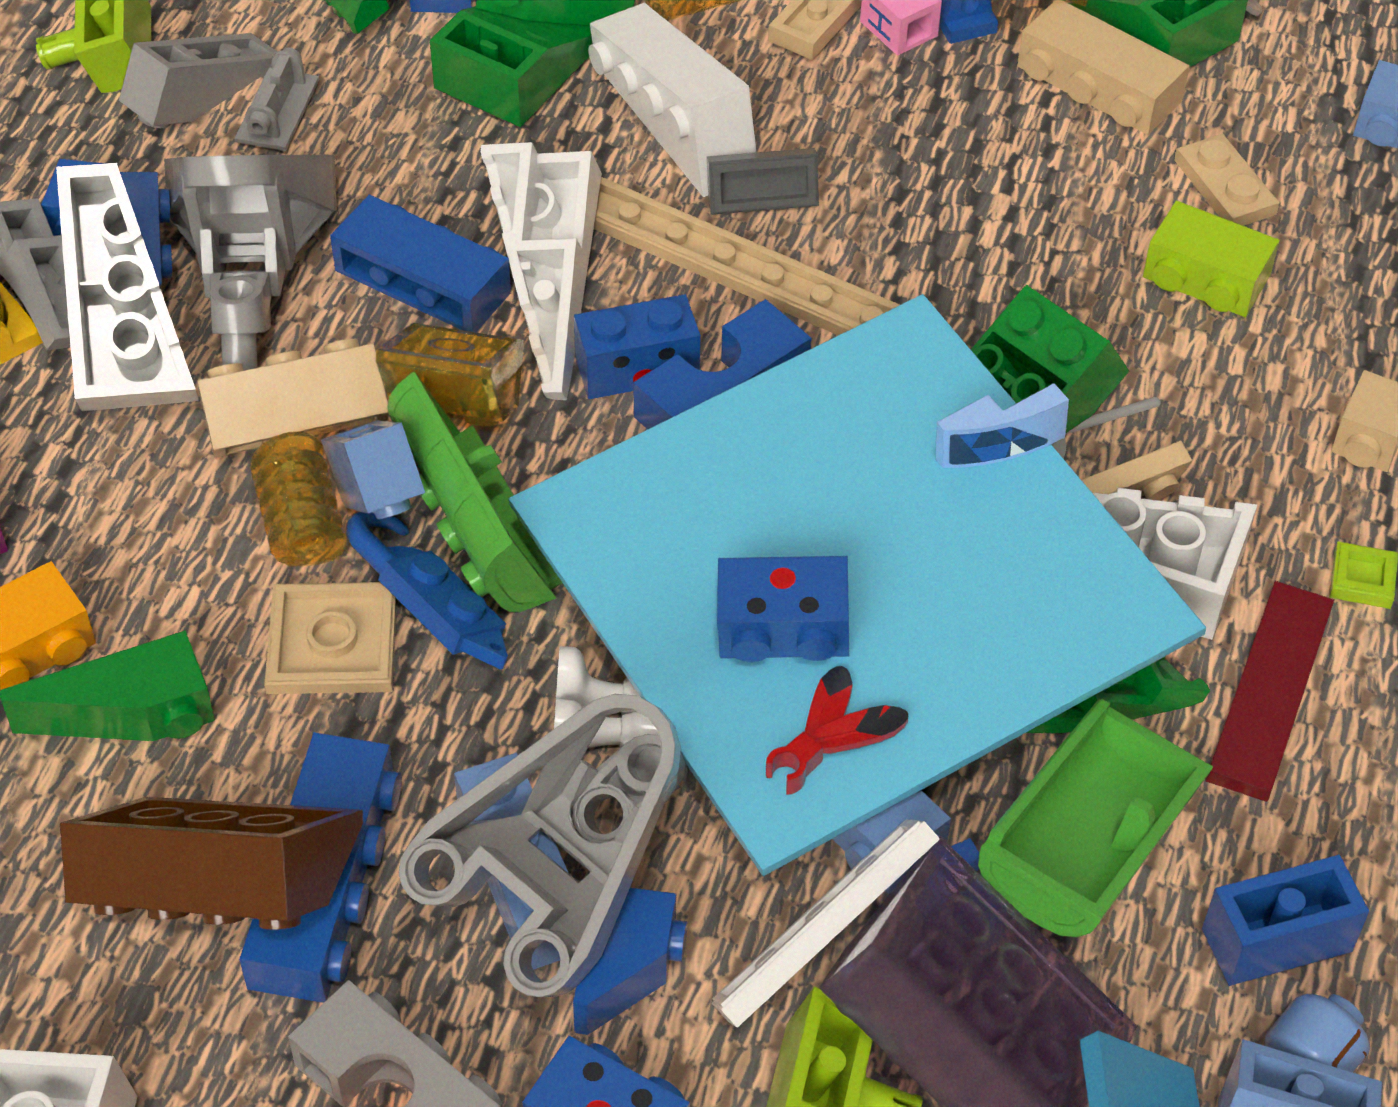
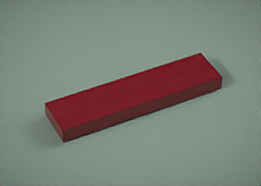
M1278 581L1274 582L1211 762L1213 769L1207 776L1206 782L1268 802L1335 599Z

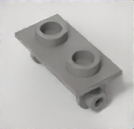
M284 48L282 51L274 54L271 61L272 68H268L251 105L248 107L245 118L234 138L235 142L282 151L287 150L319 82V76L304 73L302 56L293 48Z

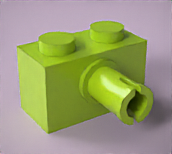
M75 0V28L36 38L38 43L36 44V50L45 69L50 70L54 69V67L79 60L101 93L122 90L133 44L151 41V5L148 0Z
M813 987L786 1025L766 1107H921L923 1099L918 1094H910L866 1077V1068L879 1011Z

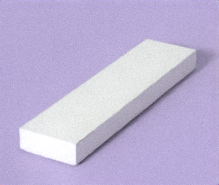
M908 819L903 821L713 997V1006L729 1023L738 1028L938 842L940 838L925 821Z

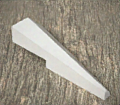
M532 142L481 145V156L489 176L490 190L501 222L502 237L520 306L527 322L530 334L528 337L539 368L543 393L549 399L567 400L575 356L574 315L580 314L582 309L602 173L591 151L538 154Z

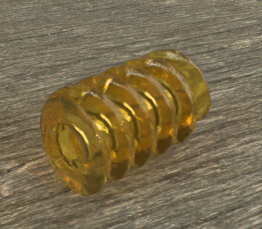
M303 431L276 435L262 443L253 453L250 470L256 495L259 499L258 502L265 532L268 536L270 553L277 561L290 567L312 566L334 561L343 554L347 545L346 533L342 529L341 514L337 511V499L332 492V480L327 474L328 467L326 459L323 457L322 443L315 436Z

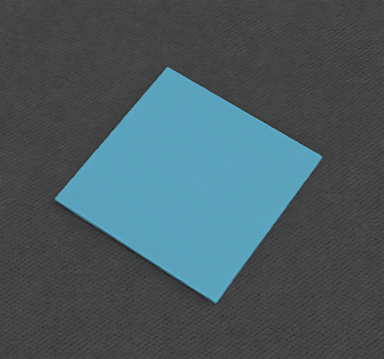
M924 294L508 498L510 507L639 696L662 709L675 725L686 765L762 876L771 873L1205 635L1206 626L1052 445L1020 457L987 465L958 468L941 467L936 461L938 421L988 394L1002 410L1016 403ZM848 556L849 656L831 657L822 661H811L802 657L766 658L756 662H746L737 658H720L717 629L718 558ZM836 666L847 668L853 684L846 715L881 705L900 707L908 712V723L894 737L856 749L832 754L823 753V761L806 777L804 786L796 793L786 795L787 774L794 773L795 769L780 767L775 770L772 778H766V759L769 753L778 747L788 745L803 731L805 732L807 717L816 687L821 678Z

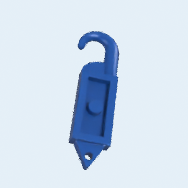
M357 512L353 514L346 523V537L351 546L380 574L378 580L453 655L464 652L502 670L508 658L502 636L506 623L486 604L484 599L473 592L448 567L447 563L432 551L424 552L406 546L386 547L368 529L371 527H382L405 536L409 533V528L398 518L391 516L377 519L373 512Z

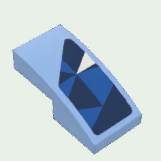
M1052 384L1013 406L1002 410L988 394L937 422L936 461L942 468L980 466L1006 461L1047 447L1065 438L1069 399L1055 384Z

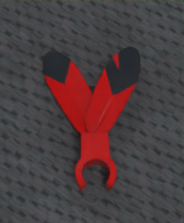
M836 666L821 678L816 687L807 717L805 732L803 731L788 745L778 747L769 753L766 759V778H772L775 770L780 767H791L796 771L792 774H787L786 795L796 793L804 786L806 777L823 761V753L832 754L856 749L894 737L908 723V712L900 707L881 705L846 715L853 684L847 668Z

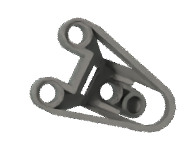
M230 155L164 159L165 187L169 189L170 220L197 254L200 272H202L205 298H210L212 333L221 334L222 365L242 363L244 371L257 368L256 333L271 329V296H280L286 270H292L295 255L328 217L337 210L335 155ZM265 262L266 271L223 272L225 263Z
M611 694L593 700L431 818L408 845L400 859L399 877L403 889L410 898L421 904L456 907L467 903L478 893L491 875L495 876L534 910L511 938L505 949L503 965L507 979L515 989L527 996L557 997L569 993L581 983L602 957L664 803L669 800L675 790L680 788L681 780L685 782L687 779L688 767L681 752V744L675 725L662 709L637 695ZM621 711L639 712L646 716L657 729L658 735L644 734L634 737L598 768L593 767L589 762L581 760L605 717ZM543 766L521 815L473 821ZM616 798L623 809L622 822L613 832L603 834L596 827L594 820L595 811L604 800ZM572 810H573V820H574V823H575V827H576V829L579 831V833L582 835V837L578 834V832H577V831L575 830V828L573 827V823H572V820H571V811H572ZM540 831L544 832L590 873L578 882L530 840ZM447 853L455 866L454 877L446 888L437 890L430 882L428 875L429 866L439 854ZM548 941L559 952L560 968L554 977L548 981H543L533 972L531 962L535 949L540 944Z

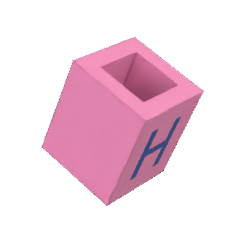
M862 0L860 22L898 56L938 36L942 0Z

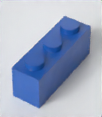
M370 194L330 235L335 271L473 336L511 294L508 257L501 255L493 248L484 247L457 235L445 226L433 224L407 212L401 206L387 203Z

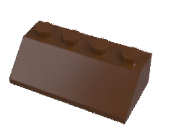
M142 797L60 823L65 903L94 905V913L98 915L124 914L136 908L147 909L148 918L155 920L176 919L187 916L189 913L203 914V922L212 925L231 924L242 921L245 918L259 919V927L263 929L276 930L296 927L301 924L302 915L329 905L363 825V811L361 809Z

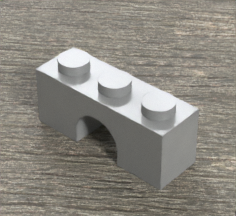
M350 980L344 983L288 1036L295 1066L342 1107H345L366 1087L382 1082L401 1085L412 1093L410 1100L404 1107H501L502 1105L498 1094L485 1080L477 1075H471L469 1078H466L450 1064L451 1060L445 1049L433 1037L426 1033H421L417 1037L401 1024L398 1012L386 998L377 992L366 995Z

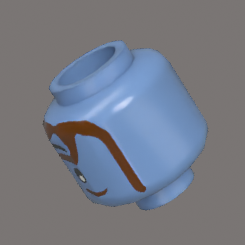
M1311 993L1296 997L1267 1031L1264 1040V1046L1356 1073L1365 1062L1370 1051L1369 1039L1361 1027L1364 1023L1363 1015L1351 1002L1336 994H1331L1328 998Z

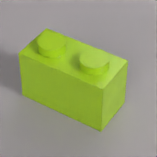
M1176 200L1149 243L1143 278L1153 281L1163 290L1170 292L1179 291L1202 300L1216 311H1230L1246 318L1271 276L1280 240Z

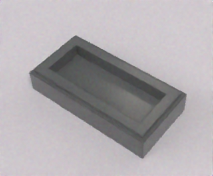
M815 148L706 157L708 200L711 215L819 206L818 153Z

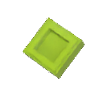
M1337 541L1334 550L1329 598L1391 609L1395 595L1398 552Z

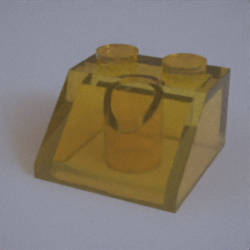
M411 323L376 349L375 362L388 399L397 384L415 371L446 413L465 416L464 420L469 424L477 426L497 425L499 421L503 422L519 407L524 340Z

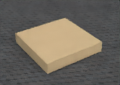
M381 582L273 584L264 684L266 694L393 692L397 598Z

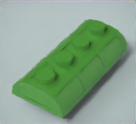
M414 371L397 384L389 396L387 410L393 422L402 423L415 463L422 473L420 478L425 493L420 496L431 511L441 506L446 515L445 518L436 523L439 531L455 554L465 549L471 560L461 566L467 581L478 596L483 597L490 593L496 602L509 612L520 613L556 599L552 589L562 584V581L510 507L508 498L514 496L497 467L498 464L502 463L498 454L491 445L485 446L473 425L460 432Z
M1104 699L1096 701L991 829L989 837L981 846L978 866L981 876L992 894L1009 908L1042 928L1060 936L1080 937L1094 930L1213 769V766L1109 707L1110 703Z

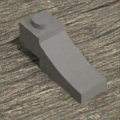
M38 198L1 201L0 274L10 284L24 304L39 332L46 351L70 348L62 235L53 236Z

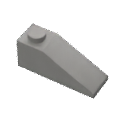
M252 33L134 43L119 101L135 112L142 123L154 128H167L169 124L193 122L265 75L268 68H272L271 61L277 51Z

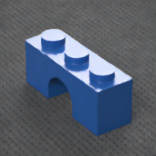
M764 299L722 326L721 361L729 368L717 372L702 371L690 365L677 354L633 382L634 418L646 429H650L810 350L812 338L768 300Z

